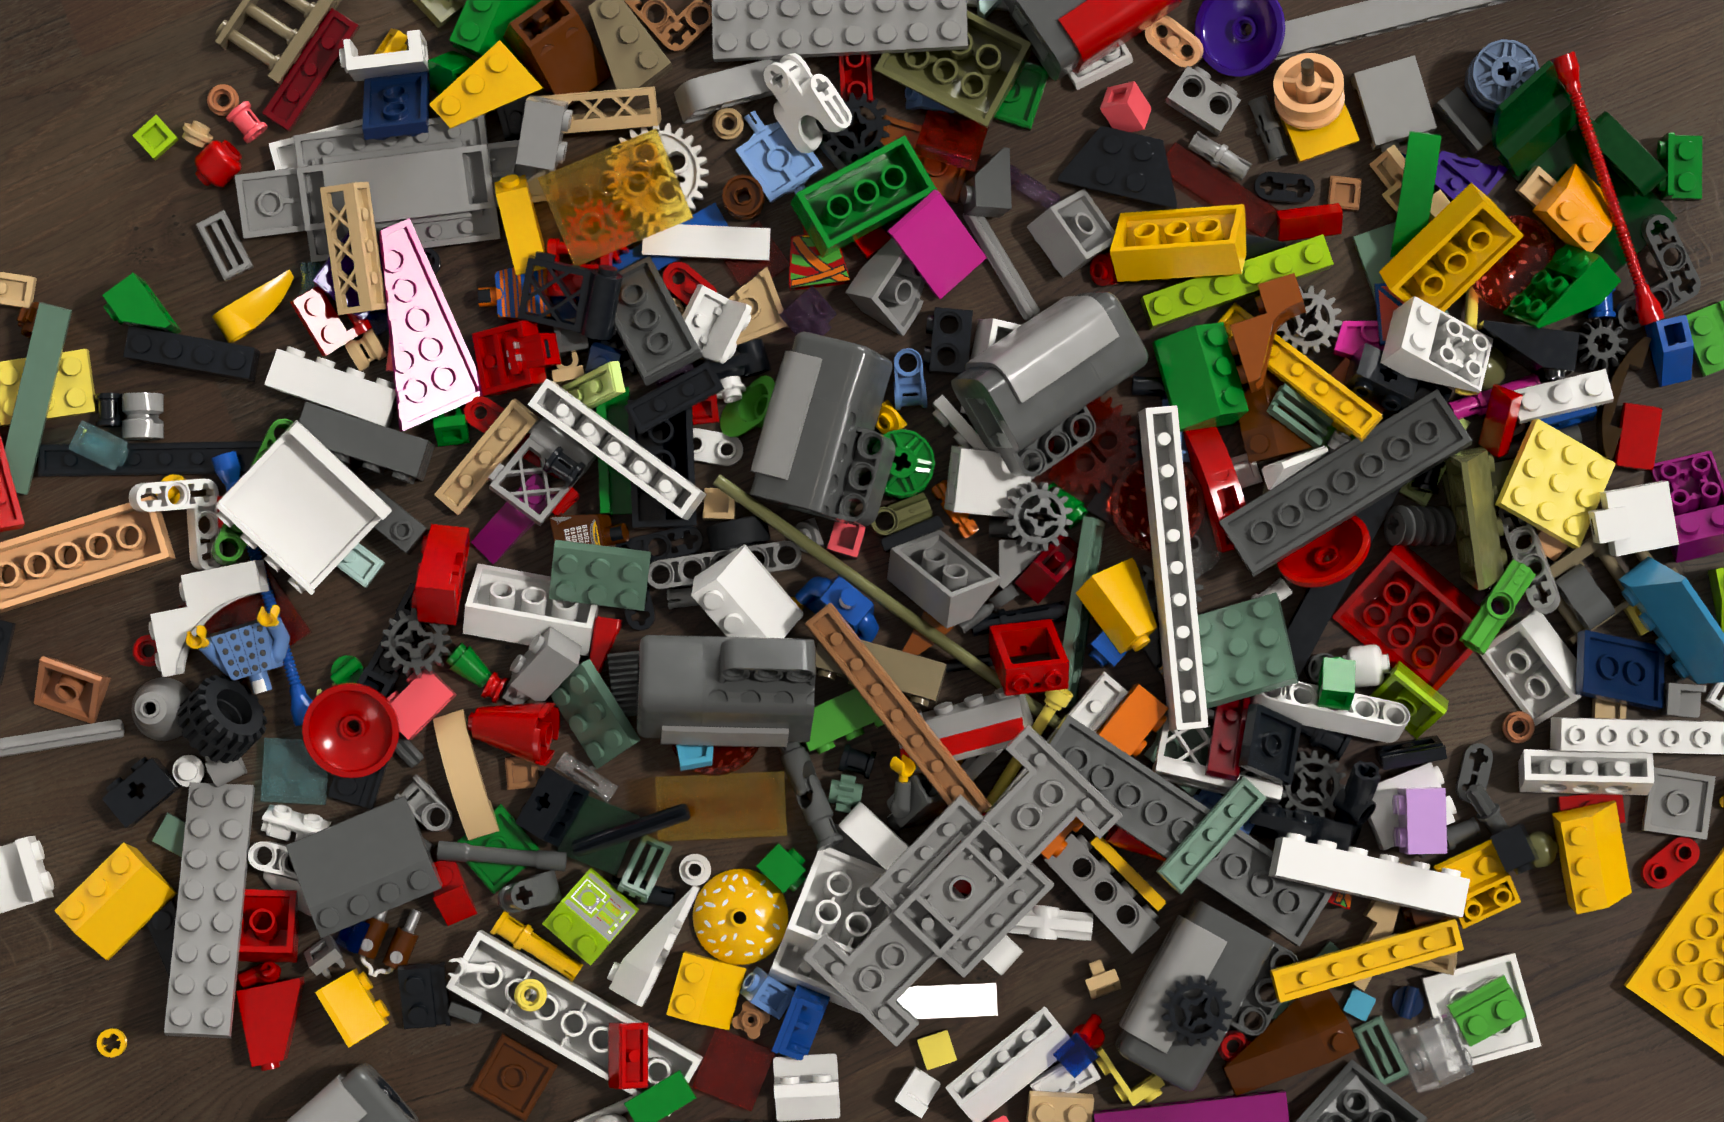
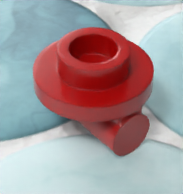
M1110 253L1094 257L1090 265L1092 280L1099 286L1120 284L1117 282Z
M1092 1014L1085 1024L1079 1025L1074 1029L1072 1038L1077 1046L1091 1050L1103 1045L1105 1034L1099 1028L1102 1020L1098 1015Z

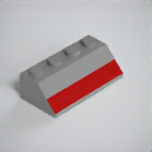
M1002 687L995 690V694L983 697L982 694H974L965 698L964 702L952 705V702H944L936 705L933 708L934 710L922 713L921 710H917L956 761L1004 749L1028 724L1032 727L1034 722L1025 694L1005 696ZM899 744L901 760L903 754L910 758V756ZM916 765V769H915L914 772L920 771V769L917 767V765Z

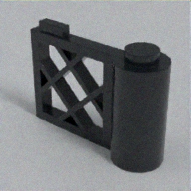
M537 251L535 256L530 255L526 267L518 319L579 332L583 336L592 339H612L623 276L617 273L618 269L609 265H599L598 269L593 270L555 261L556 255ZM535 265L547 268L554 279L541 287L533 276ZM556 270L562 271L563 273L559 275ZM570 273L583 276L581 289L571 294L562 280L563 277ZM557 282L566 298L553 306L543 290ZM531 285H532V286L534 287L535 291L530 294ZM537 294L548 308V310L541 314L527 312L529 299ZM580 294L579 302H577L574 297ZM569 301L577 312L575 322L563 320L556 309ZM549 313H551V314L553 315V317H549V316H546V315H548Z

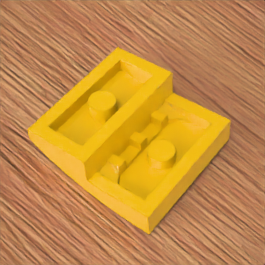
M1345 103L1341 113L1333 122L1318 129H1299L1287 124L1280 117L1285 134L1289 136L1298 163L1359 142L1358 134Z

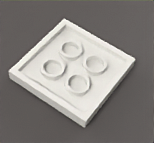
M1515 953L1456 968L1454 975L1437 973L1421 978L1448 1072L1541 1046ZM1503 974L1527 1016L1469 1047L1446 1005Z

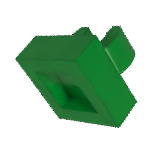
M456 408V415L445 417L443 413L437 418H433V428L438 447L470 443L465 414H462L460 408Z

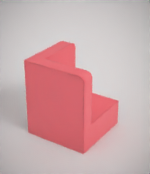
M1132 81L1107 87L1100 110L1113 129L1132 133L1145 129L1151 112V106L1136 82Z
M835 522L826 550L857 559L866 527Z

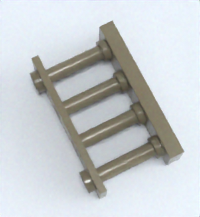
M242 0L229 21L224 20L218 27L215 34L217 36L215 42L224 50L232 42L267 65L270 71L268 77L272 82L280 86L331 8L336 10L342 0H318L317 3H309L306 0H283L303 13V18L306 19L300 29L295 28L294 30L256 6L259 0ZM248 16L286 40L288 46L282 55H273L238 32Z
M1592 536L1583 541L1580 548L1570 550L1549 565L1554 580H1556L1562 573L1570 571L1578 564L1584 566L1585 564L1582 560L1593 554L1595 558H1600L1622 591L1625 590L1618 579L1626 573L1614 556L1610 555L1608 542L1601 544L1593 543ZM1649 551L1635 553L1640 562L1648 556L1653 558ZM1675 567L1670 568L1678 573ZM1542 585L1536 586L1542 593L1546 592ZM1560 596V603L1557 609L1573 631V634L1564 639L1566 644L1570 645L1575 642L1577 643L1578 632L1586 629ZM1625 598L1617 604H1615L1613 606L1615 609V614H1613L1611 617H1609L1608 619H1606L1590 631H1593L1594 629H1596L1597 627L1611 619L1613 616H1615L1616 614L1630 606V604L1626 601Z

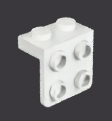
M698 284L682 317L703 355L701 358L721 364L729 360L736 351V341L741 331L747 328L751 320L750 312L752 307L746 303L730 300L704 285Z
M35 836L24 837L15 840L13 843L0 846V914L54 897L52 893L54 883L49 871L46 872L42 860L45 859L44 850L40 841H37Z

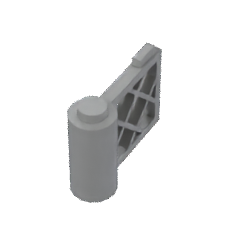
M538 416L539 420L528 432L531 434L506 466L499 463L489 475L488 480L492 482L489 485V489L537 525L541 526L573 487L572 485L568 488L564 484L563 487L549 488L547 473L552 472H545L543 467L551 454L560 446L563 448V453L578 464L580 462L584 463L586 466L578 479L587 472L597 456L545 417L541 419ZM528 450L540 458V468L523 469L522 457ZM518 463L519 470H512ZM542 474L544 489L526 491L524 475ZM520 476L522 491L508 492L500 484L506 477ZM550 494H556L552 500L550 499ZM545 495L547 507L539 515L529 507L527 497Z

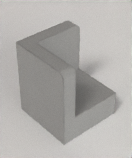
M1664 683L1663 709H1661L1660 715L1698 718L1700 716L1701 692H1706L1707 686Z

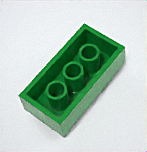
M904 135L797 192L790 204L823 258L911 211L937 188Z

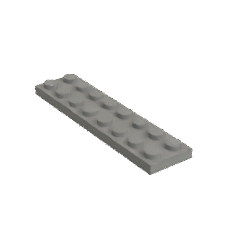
M712 0L714 62L781 59L790 53H796L802 58L968 49L967 0Z
M189 783L164 1034L166 1036L231 1038L254 805V785L224 784L217 787L214 783Z

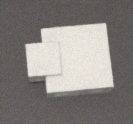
M1657 481L1599 492L1602 509L1588 511L1593 543L1601 544L1608 542L1609 552L1612 556L1679 545L1668 481Z

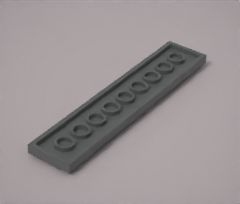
M1070 715L1064 716L1048 742L1122 813L1123 816L1114 825L1165 859L1172 854L1210 811L1209 808ZM1239 829L1195 879L1295 946L1300 947L1333 894V891L1270 877L1269 871L1273 851Z

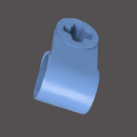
M911 348L902 349L896 354L893 364L895 410H900L904 406L917 405L927 408L926 382L923 376L921 355ZM908 354L915 357L917 367L913 371L905 372L899 367V359L903 355ZM903 394H918L917 396H903Z

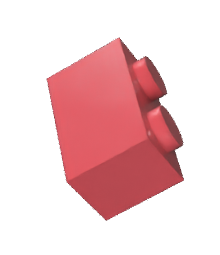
M427 669L422 671L421 678H418L414 671L406 680L409 685L401 693L396 690L387 698L397 714L399 730L408 740H412L457 695L435 672L431 675Z

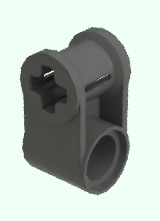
M554 870L506 885L501 888L497 897L500 908L507 913H516L534 907L539 908L562 901L563 899Z

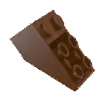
M542 0L510 22L503 38L549 95L590 92L611 77L608 67L580 16L567 0Z

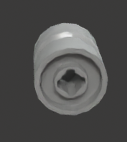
M145 392L122 394V412L127 415V418L122 421V439L139 441L164 439V421L159 419V415L164 412V394Z

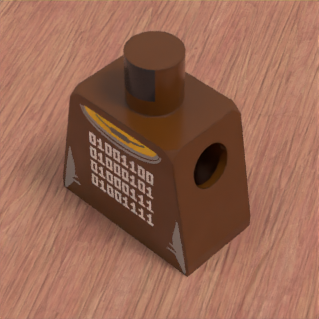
M590 514L550 517L554 543L555 540L616 547L615 544L629 541V531L626 524L612 525L609 515Z

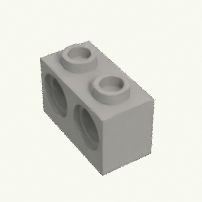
M1187 66L1168 95L1165 103L1218 137L1241 99L1236 97L1237 91L1224 83L1219 86L1211 81V75L1202 68L1195 66L1192 69ZM1187 83L1196 84L1200 94L1196 97H1188L1183 91V85ZM1213 100L1222 101L1226 106V112L1223 114L1213 113L1210 109V102Z

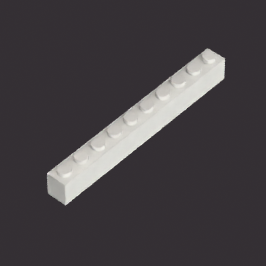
M1177 405L1145 408L1139 411L1138 414L1166 703L1169 708L1167 710L1169 731L1208 727L1178 408Z

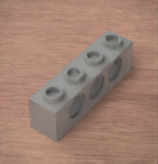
M1070 833L1065 838L1068 844L1057 858L1051 856L1049 860L1045 858L1043 860L1126 949L1133 954L1160 928L1155 922L1159 918L1158 915L1147 904L1141 907L1133 899L1137 893L1125 880L1119 884L1111 874L1115 872L1114 868L1103 857L1097 860L1089 852L1093 846L1082 834L1075 837ZM1080 858H1085L1090 863V871L1083 877L1076 876L1073 872V864ZM1100 882H1108L1112 887V894L1106 900H1100L1095 895V887ZM1129 905L1134 910V917L1129 923H1121L1117 919V911L1121 906Z

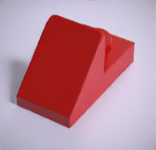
M439 860L434 862L443 884L441 889L433 891L435 895L433 900L446 924L449 926L478 914L457 861Z

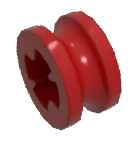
M493 672L481 697H490L492 702L496 704L509 679L506 677L500 679L498 673Z

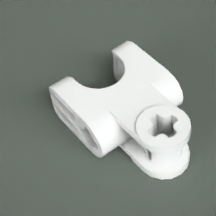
M790 53L783 56L780 63L774 62L765 68L763 74L764 81L778 100L774 104V115L799 152L811 153L821 144L823 136L816 123V119L829 132H840L850 125L852 120L851 112L831 81L822 74L812 75L810 68L801 56L796 53ZM796 66V69L791 72L789 71L790 68ZM781 75L783 76L782 79L778 81L775 80L777 77Z

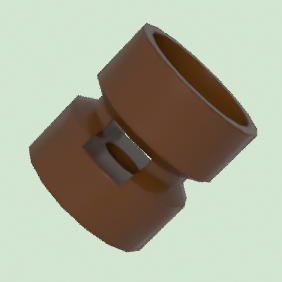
M742 174L734 176L724 186L723 202L725 210L732 218L737 221L746 222L760 215L764 208L765 199L762 186L758 180L752 176Z

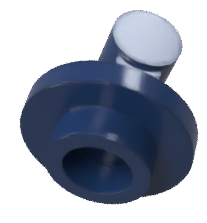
M1408 985L1402 986L1392 996V1007L1399 1017L1411 1020L1412 1017L1417 1016L1423 1009L1424 998L1419 988Z

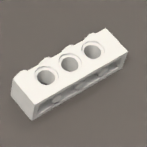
M1524 749L1518 761L1519 792L1648 796L1654 785L1653 753Z

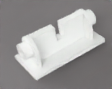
M270 804L262 816L261 831L266 832V836L289 841L291 831L296 832L295 841L330 827L331 822L323 820L321 816L316 814H302L292 811L290 807L285 805Z

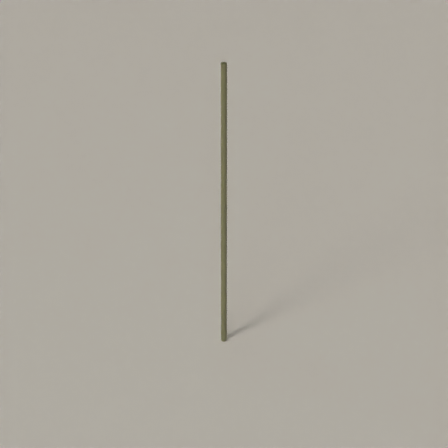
M719 474L713 483L715 487L997 689L1002 687L996 671L724 476ZM1025 694L1030 712L1038 717L1044 706L1028 694ZM1054 714L1048 725L1056 729L1063 719Z

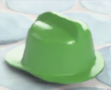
M767 375L760 376L746 387V391L742 392L740 400L727 403L720 418V428L723 434L729 437H739L752 428L762 429L775 385L773 378Z

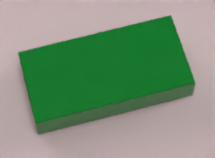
M678 1070L628 1100L624 1105L634 1122H658L697 1097L681 1070Z

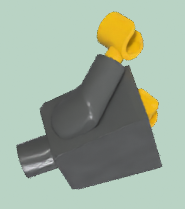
M904 754L902 755V760L896 756L891 759L890 768L899 774V778L895 780L894 794L887 800V805L891 811V814L887 817L889 825L894 830L900 831L904 828L932 822L948 807L947 803L924 774L914 775L908 779L916 769L913 760ZM963 759L957 761L960 766L963 763Z

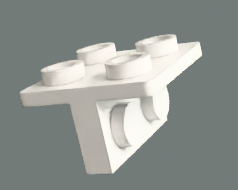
M835 1053L804 1055L803 1060H796L788 1056L773 1058L774 1099L777 1121L840 1117L838 1063Z

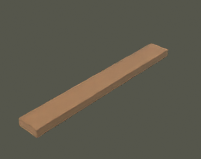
M829 603L809 619L805 625L949 806L961 794L981 814L988 810L992 805L835 606Z

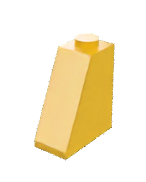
M511 174L502 177L500 181L494 183L517 276L526 273L528 257L530 255L535 256L537 251L545 252V247L526 175L518 176ZM535 265L534 271H538V270H542V269H546V268H545V267H541V266H536V265Z
M1133 558L1092 575L1076 592V595L1120 654L1132 648L1137 652L1151 641L1149 635L1157 628L1137 564Z

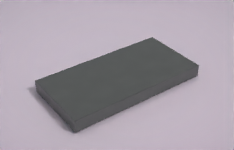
M650 255L617 272L623 276L614 326L646 386L703 357Z

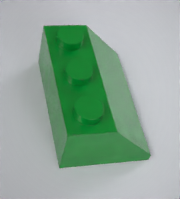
M467 0L449 41L454 48L480 58L501 40L517 58L518 55L503 38L510 22L542 0Z
M1224 322L1195 325L1155 340L1152 343L1169 406L1177 405L1180 432L1232 425L1249 411L1235 360L1227 340L1228 336Z

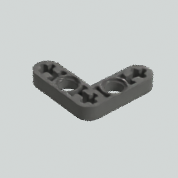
M1652 214L1643 220L1641 232L1663 276L1661 280L1649 287L1652 293L1661 291L1664 294L1665 299L1661 307L1663 313H1666L1696 296L1700 290L1701 282L1671 220L1664 215ZM1654 222L1663 224L1664 227L1660 229V233L1663 239L1669 240L1671 238V241L1663 243L1659 235L1651 234V230L1654 229ZM1669 248H1675L1678 251L1677 262L1670 266L1666 265L1663 259L1665 251ZM1679 270L1683 278L1691 280L1687 285L1688 291L1678 289L1682 281L1678 274L1673 273L1671 275L1670 272ZM1635 294L1621 301L1614 309V312H1616L1614 321L1618 326L1628 330L1641 327L1636 313L1632 315V322L1623 320V317L1627 314L1626 308L1635 310Z

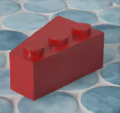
M431 524L428 536H423L421 550L423 558L422 562L418 563L417 581L412 595V608L417 609V619L419 622L456 625L470 549L469 528Z

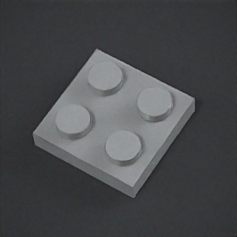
M1654 767V785L1645 798L1641 830L1707 840L1716 776Z

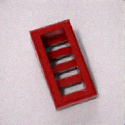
M599 616L595 618L590 660L599 674H601L608 658L607 654L610 653L621 629L622 620Z

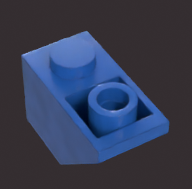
M1681 315L1645 325L1647 337L1652 338L1649 347L1659 387L1691 380L1694 344L1687 316Z
M1103 630L1087 645L1092 650L1088 655L1101 668L1105 665L1109 668L1114 667L1128 652L1120 654Z

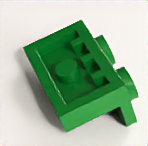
M1666 133L1662 137V141H1658L1657 159L1662 160V167L1668 174L1657 185V191H1661V200H1701L1702 136Z

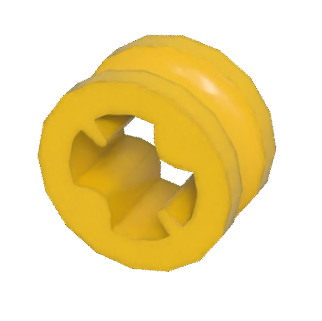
M111 1028L104 1030L97 1038V1049L105 1057L119 1056L127 1047V1038L119 1029ZM115 1034L119 1037L116 1041H120L121 1044L119 1048H113L109 1052L105 1048L108 1045L103 1044L104 1038H110Z

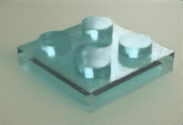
M264 738L261 801L326 805L328 772L311 758L305 747L304 740Z

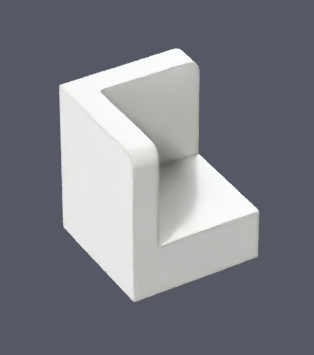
M914 1066L896 1094L894 1101L922 1119L930 1101L941 1084Z

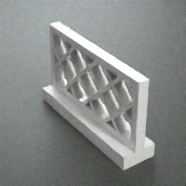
M1207 709V717L1213 719L1215 711ZM1166 711L1164 715L1167 717V720L1161 728L1152 771L1168 782L1225 795L1236 781L1205 775L1206 766L1200 765L1194 756V753L1205 746L1209 748L1210 739L1203 728H1196L1204 742L1190 750L1181 736L1190 729L1171 731L1173 735L1167 738L1169 724ZM1175 738L1186 753L1178 759L1164 756L1166 744ZM1188 757L1191 760V762L1183 761ZM1244 770L1239 774V778L1241 776L1247 778L1267 798L1264 802L1277 804L1281 800L1282 785L1262 779L1260 775L1253 772L1251 773L1254 777L1247 776L1246 774L1251 772L1249 770Z

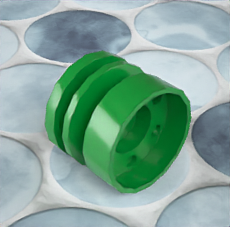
M899 429L887 432L884 436L891 439L896 448L894 458L900 459L904 455L907 457V463L911 466L909 469L903 468L900 472L896 470V463H892L884 495L899 500L918 495L925 490L932 480L935 467L933 450L927 440L914 431ZM880 441L874 444L872 448L873 455L880 450Z

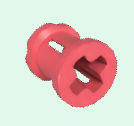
M249 101L238 105L226 117V120L229 123L233 122L244 135L243 140L247 144L259 137L268 128L266 123L261 122L250 109L251 104Z

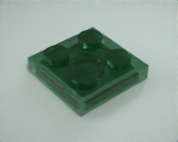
M588 795L557 851L567 852V856L617 875L630 840L582 857L574 855L571 844L576 839L638 819L640 815Z

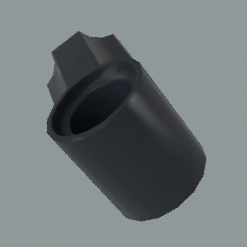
M755 339L737 345L734 355L724 364L704 359V362L710 361L719 380L730 376L751 377L771 370L762 339Z

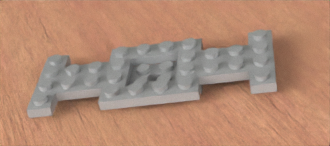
M1029 724L1005 748L1028 770L1020 780L984 816L960 794L870 886V889L892 909L872 932L850 954L843 950L825 932L803 955V959L896 1047L919 1025V1021L897 1000L941 957L965 978L1054 887V883L1032 862L1075 817L1101 839L1123 816L1113 804ZM956 881H968L972 888L971 892L964 897L957 896L952 889Z

